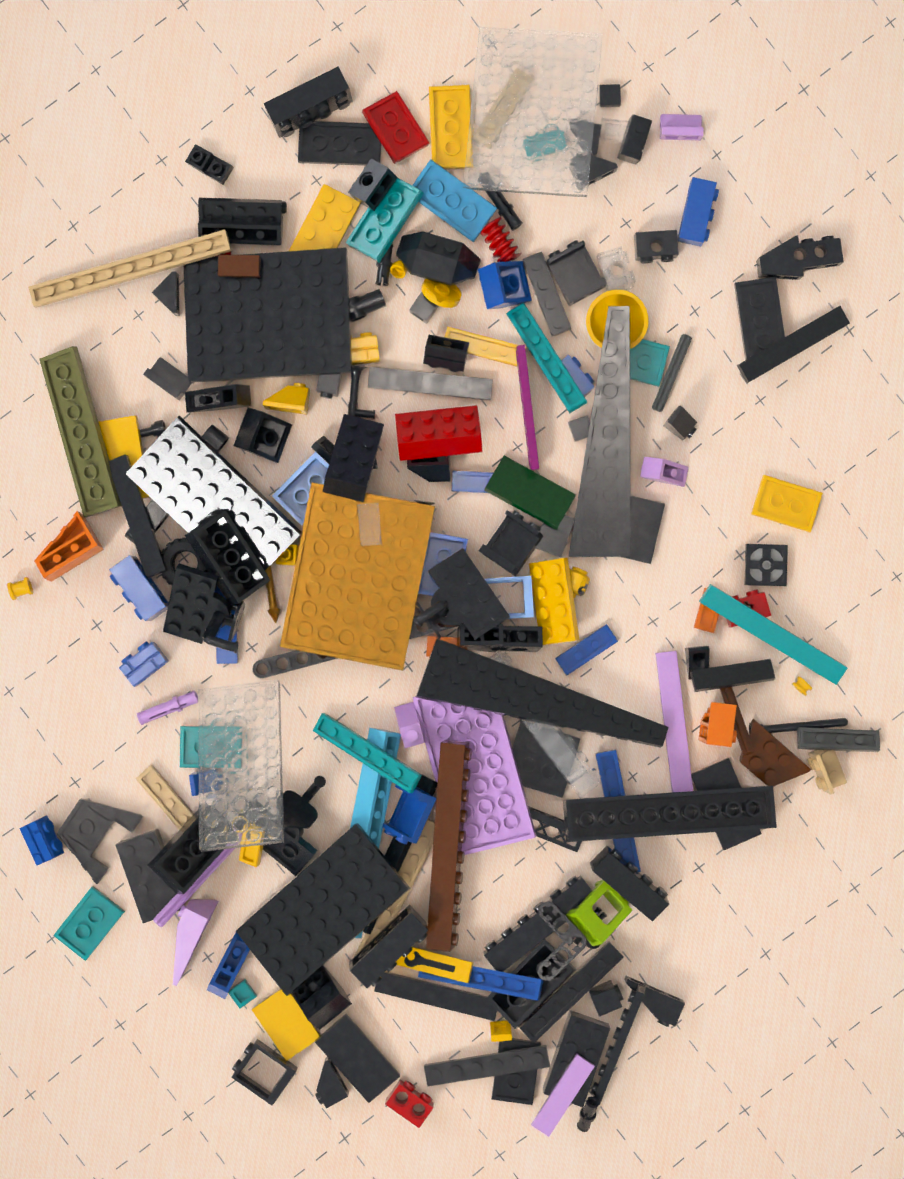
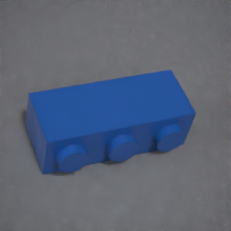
M692 177L678 234V242L701 247L704 241H708L710 229H707L708 221L712 222L714 209H711L712 202H716L719 189H716L717 182Z

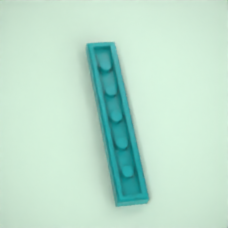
M524 302L507 312L506 314L569 414L585 405L587 400Z
M326 713L320 715L313 732L408 793L414 792L422 774Z

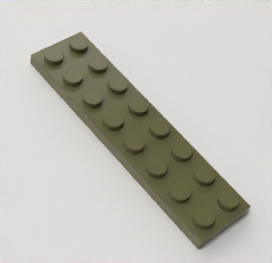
M72 346L40 358V364L83 517H90L122 506L112 479L108 454L77 346Z

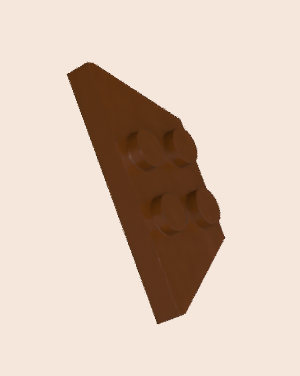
M755 719L751 721L750 725L752 727L749 736L754 752L749 755H743L741 752L739 761L764 784L774 787L811 771L809 766Z

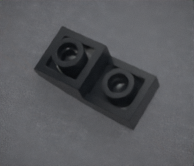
M196 144L185 160L188 165L224 185L234 168L231 164Z

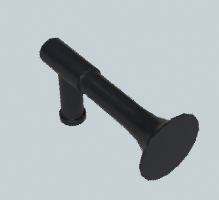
M352 366L348 415L375 419V410L357 409L359 379L361 372L367 367Z

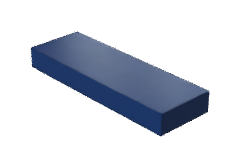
M606 624L555 659L567 676L617 643L618 640Z

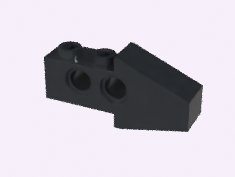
M798 235L756 260L758 277H776V279L800 280L804 276L803 271L840 266L844 262L840 238L825 236L820 241H814L813 238L801 240V243H799ZM815 248L822 249L824 256H816ZM794 252H802L803 260L796 259Z
M499 624L475 641L465 625H460L457 628V642L459 647L467 650L538 652L543 647L542 627L503 626V624Z

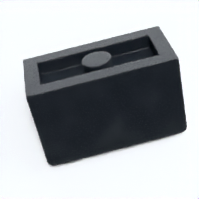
M161 357L158 358L151 369L147 368L143 374L179 401L193 383L188 382V376Z

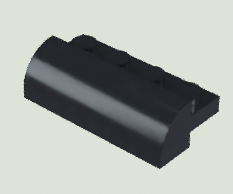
M199 197L198 237L226 230L230 244H282V200Z

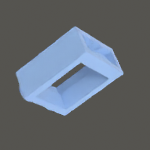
M531 576L485 578L487 584L523 582L524 613H508L510 616L508 619L534 617Z

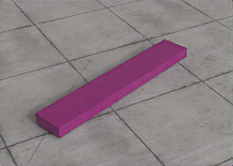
M518 345L515 350L529 469L536 470L539 469L526 350L525 345Z

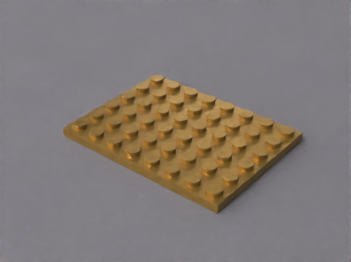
M311 482L280 647L403 671L435 506L366 493L364 502L325 493L323 492V484Z

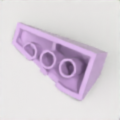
M191 899L187 906L183 905L178 913V916L181 918L177 925L173 985L177 986L183 976L193 951L197 947L202 933L208 925L219 901Z

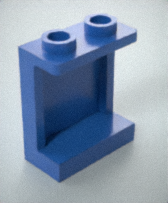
M395 785L403 793L390 822L383 823L384 833L393 837L397 836L396 840L401 843L407 844L409 841L417 844L437 798L418 787L415 788L413 793H408L398 785Z

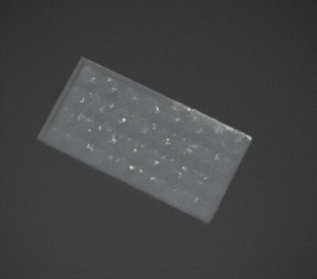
M277 679L198 689L199 850L203 852L284 843L280 681Z

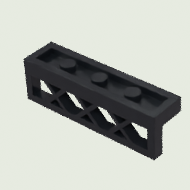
M528 806L531 818L539 821L541 827L535 829L537 837L578 852L582 841H578L575 846L566 843L564 838L565 832L562 833V831H565L564 820ZM549 826L557 828L560 835L553 838L549 837L544 828ZM543 830L544 834L539 833L537 831ZM560 837H562L563 842H562V841H559V840H557V839L560 838Z

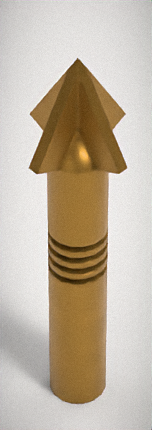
M270 565L265 570L271 580L266 583L269 610L267 611L274 622L277 623L281 609L277 607Z

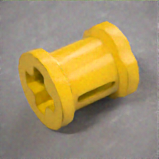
M28 577L16 583H7L8 592L12 600H16L17 597L25 594H33L32 584Z

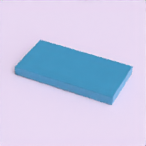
M430 159L412 185L424 193L419 200L420 204L472 242L477 239L498 209L432 159Z

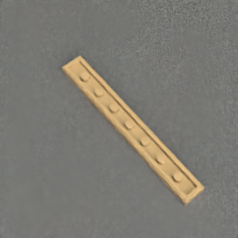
M427 819L417 844H411L399 870L400 876L410 889L378 917L371 934L365 933L355 956L398 916L433 845L434 821Z

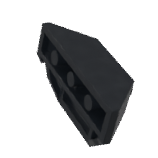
M424 231L403 235L396 252V256L411 275L449 286L462 283L468 279H474L481 260L464 243Z

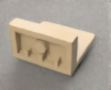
M814 750L808 753L810 758L807 761L811 770L816 772L815 782L819 790L822 789L823 792L831 795L835 793L833 788L847 783L834 750Z

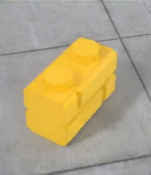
M372 332L361 333L360 337L352 338L351 335L352 365L380 362L377 335L372 336Z

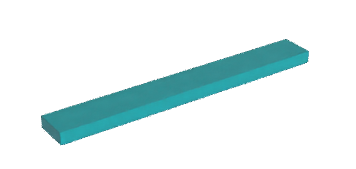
M712 584L708 586L699 600L703 605L835 685L838 684L848 669L842 663Z

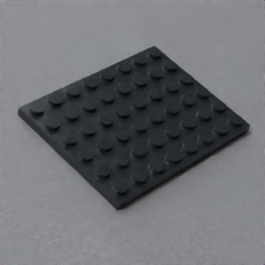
M347 248L243 254L261 256L260 277H219L218 256L183 265L188 382L352 373Z

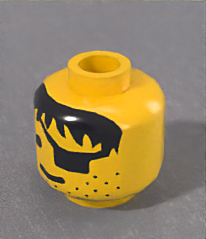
M573 566L569 570L573 598H575L576 595L583 596L585 594L590 578L587 576L588 572Z

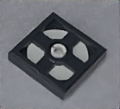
M745 544L744 585L787 586L788 545Z

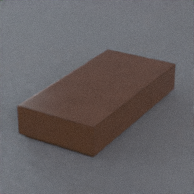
M218 255V276L260 277L261 256Z

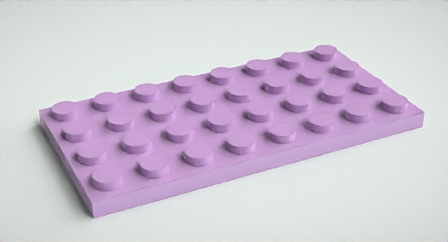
M416 696L413 697L436 782H438L440 743L442 741L469 742V748L472 749V757L468 761L470 780L466 783V789L469 790L468 802H465V810H467L468 814L467 821L463 825V831H466L465 843H462V851H464L465 855L535 838L536 832L504 716L490 711H479L470 707H460L451 703H440L416 698Z

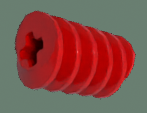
M499 217L488 223L480 234L481 236H487L485 243H491L489 250H495L493 257H500L497 262H510L518 258L522 253L515 254L518 246L511 247L514 239L507 240L510 232L502 231L506 225L498 224L502 220Z

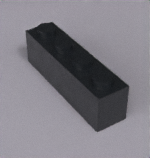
M606 845L590 862L592 871L653 922L669 905L667 892L660 886L658 888L652 884L651 878L646 874L641 875L637 871L638 868L631 861L627 863L622 859L623 855L614 848L612 850Z

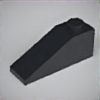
M232 384L185 392L186 413L251 406L250 385Z
M626 975L624 980L632 990L636 991L638 984L646 987L642 1002L658 1019L657 1022L666 1027H669V1025L676 1026L685 1005L683 999Z

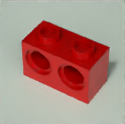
M400 1079L386 1098L385 1105L420 1128L434 1108L433 1099L424 1092L420 1094L416 1091V1087L407 1080L403 1082ZM399 1092H405L408 1097L405 1100H400L396 1095ZM416 1104H422L425 1109L422 1112H417L413 1107Z

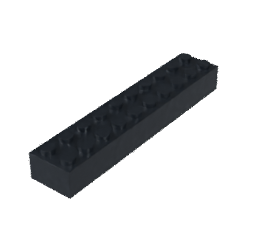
M773 786L563 800L566 842L777 828Z

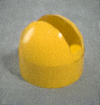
M401 260L395 261L390 268L391 274L399 279L404 278L408 271Z

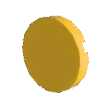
M425 279L421 285V291L424 296L438 306L453 308L460 302L462 295L456 285L449 286L429 279Z

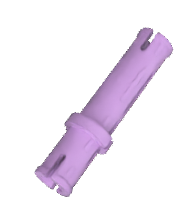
M193 690L179 697L174 696L172 700L138 712V721L143 725L172 712L183 711V708L199 703L198 695Z

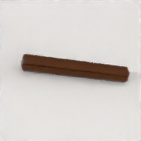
M720 688L724 703L737 705L734 730L737 731L736 737L742 754H752L754 748L733 688Z

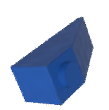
M237 932L233 936L207 988V991L223 999H226L250 951Z

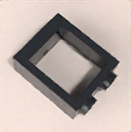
M257 1039L254 1044L252 1042L248 1044L244 1050L246 1055L243 1060L238 1059L232 1067L234 1073L231 1078L273 1106L296 1073L298 1067L290 1061H286L283 1056ZM257 1049L286 1069L271 1092L241 1072Z

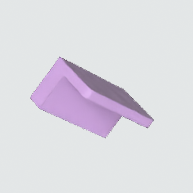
M661 114V140L701 141L704 128L702 127L701 115Z

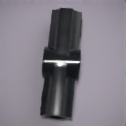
M380 289L361 297L349 298L350 322L360 320L366 317L368 313L386 307Z

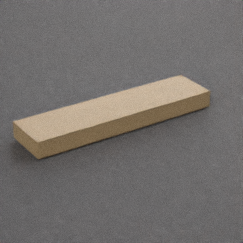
M153 765L149 766L135 778L179 830L194 815Z

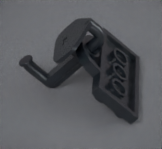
M463 548L428 570V573L439 587L432 597L431 607L424 611L418 602L415 603V607L420 613L418 616H414L415 622L420 627L425 622L438 640L441 639V635L435 627L438 623L447 627H456L464 624L476 641L510 618Z
M178 563L163 632L200 644L204 641L208 645L237 653L238 641L232 642L245 608L244 601H241L239 604L230 605L222 595L215 592L219 576ZM231 610L236 611L235 614L231 615ZM225 625L231 626L228 641L217 637L220 629Z
M323 776L315 777L314 782L302 797L294 791H285L277 800V807L272 808L270 811L256 799L252 798L232 825L242 832L246 823L265 829L263 850L293 875L297 876L318 851L304 840L302 835L304 833L303 828H310L318 817L317 810L309 802L319 789L325 786L326 779Z

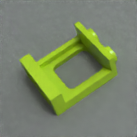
M604 880L597 881L594 884L596 886L582 903L566 914L572 923L585 935L592 946L603 944L633 911L629 906V902ZM602 895L618 911L616 916L607 925L603 923L592 909V906Z

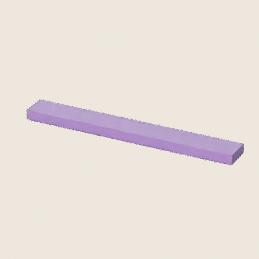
M677 651L655 653L663 722L665 726L669 727L665 739L672 793L693 791Z

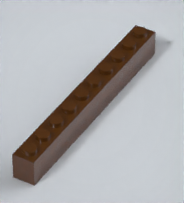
M444 740L440 743L428 912L429 931H427L426 949L451 952L458 945L459 934L456 933V925H459L460 913H457V909L462 898V894L459 892V884H462L463 872H460V867L464 862L465 856L464 851H462V843H465L466 831H463V825L467 821L468 813L465 810V802H468L469 790L466 789V783L470 780L468 761L472 757V749L469 748V742Z

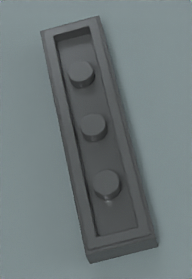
M797 728L798 749L858 752L880 751V736L877 730Z

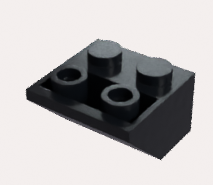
M324 965L292 992L307 1020L319 1030L352 1004L344 989Z

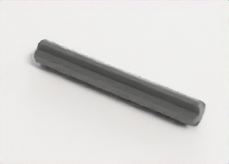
M682 334L652 405V409L657 412H662L691 343L692 337Z

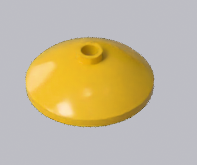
M620 289L606 291L599 295L588 309L586 316L588 333L594 343L602 348L608 306H630V349H632L641 342L647 332V309L641 299L629 291Z

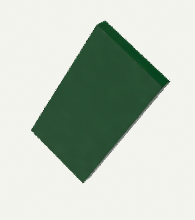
M505 455L502 457L484 491L555 530L558 529L576 494Z

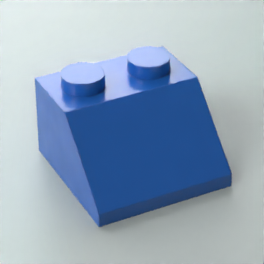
M523 261L494 262L478 269L487 309H500L532 301Z

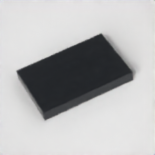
M631 496V557L622 558L651 564L665 507L664 503Z
M512 1038L510 1041L499 1042L498 1052L541 1046V1042L536 1041L533 1043L530 1040ZM537 1069L494 1076L491 1100L533 1105Z

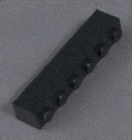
M581 875L579 877L573 876L566 882L567 886L562 890L557 889L549 896L551 899L548 901L553 902L565 915L571 909L577 908L593 891ZM543 901L533 908L534 912L532 914L522 916L517 921V926L513 929L509 927L501 933L502 937L498 941L492 940L484 947L486 949L483 952L484 956L496 971L504 972L554 932L539 915V907L544 903ZM545 905L543 907L545 910L544 916L550 915L553 918L550 920V923L553 925L555 920L561 917V915L558 913L555 916L552 913L554 909L552 906L546 907ZM560 920L557 923V929L564 923H566V921Z

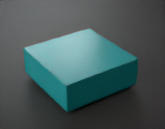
M246 979L229 991V995L239 1009L257 997V994Z

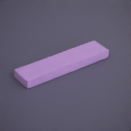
M576 1054L532 1121L531 1126L549 1137L595 1065L579 1054Z

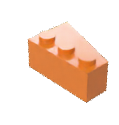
M76 511L70 522L63 526L58 536L34 560L42 576L50 582L104 550L88 521L79 511Z
M711 702L710 708H707L708 713H704L701 718L698 740L709 745L732 747V743L736 742L737 731L734 730L737 705Z

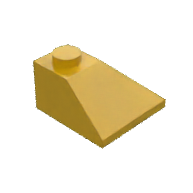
M294 383L293 386L288 385L265 399L263 406L267 410L307 415L310 389L306 388V384Z

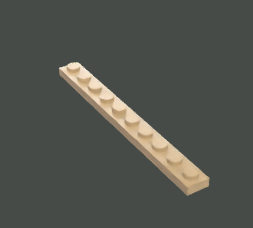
M221 230L32 285L28 288L33 307L37 308L224 254L232 250L227 231Z

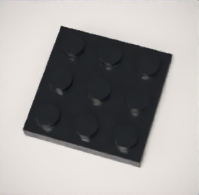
M521 720L512 749L522 785L563 798L580 738Z

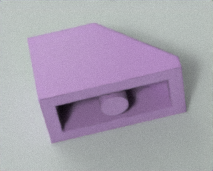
M644 457L640 477L685 487L689 467L666 459Z
M414 702L394 707L404 747L408 748L425 743Z

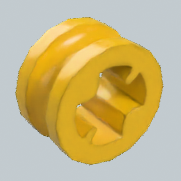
M799 676L797 677V682L792 683L804 696L807 695L808 690H812V687Z

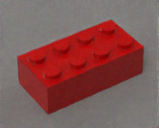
M477 405L395 414L400 461L483 452Z

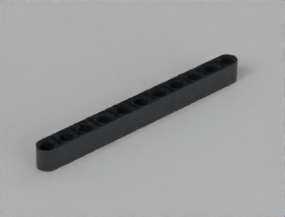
M413 619L409 639L432 633L429 628L426 632L418 631L417 623ZM438 624L435 625L438 632L454 628L447 626L440 627ZM295 650L256 661L253 665V673L258 678H266L338 658L327 656L325 659H322L317 654L304 652L308 655V661L305 664H301L298 662L297 656L304 651ZM280 658L287 659L288 667L286 669L278 667L277 662ZM260 663H265L268 666V672L265 675L260 674L257 670Z

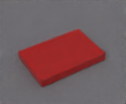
M397 91L362 110L364 117L394 164L430 144Z

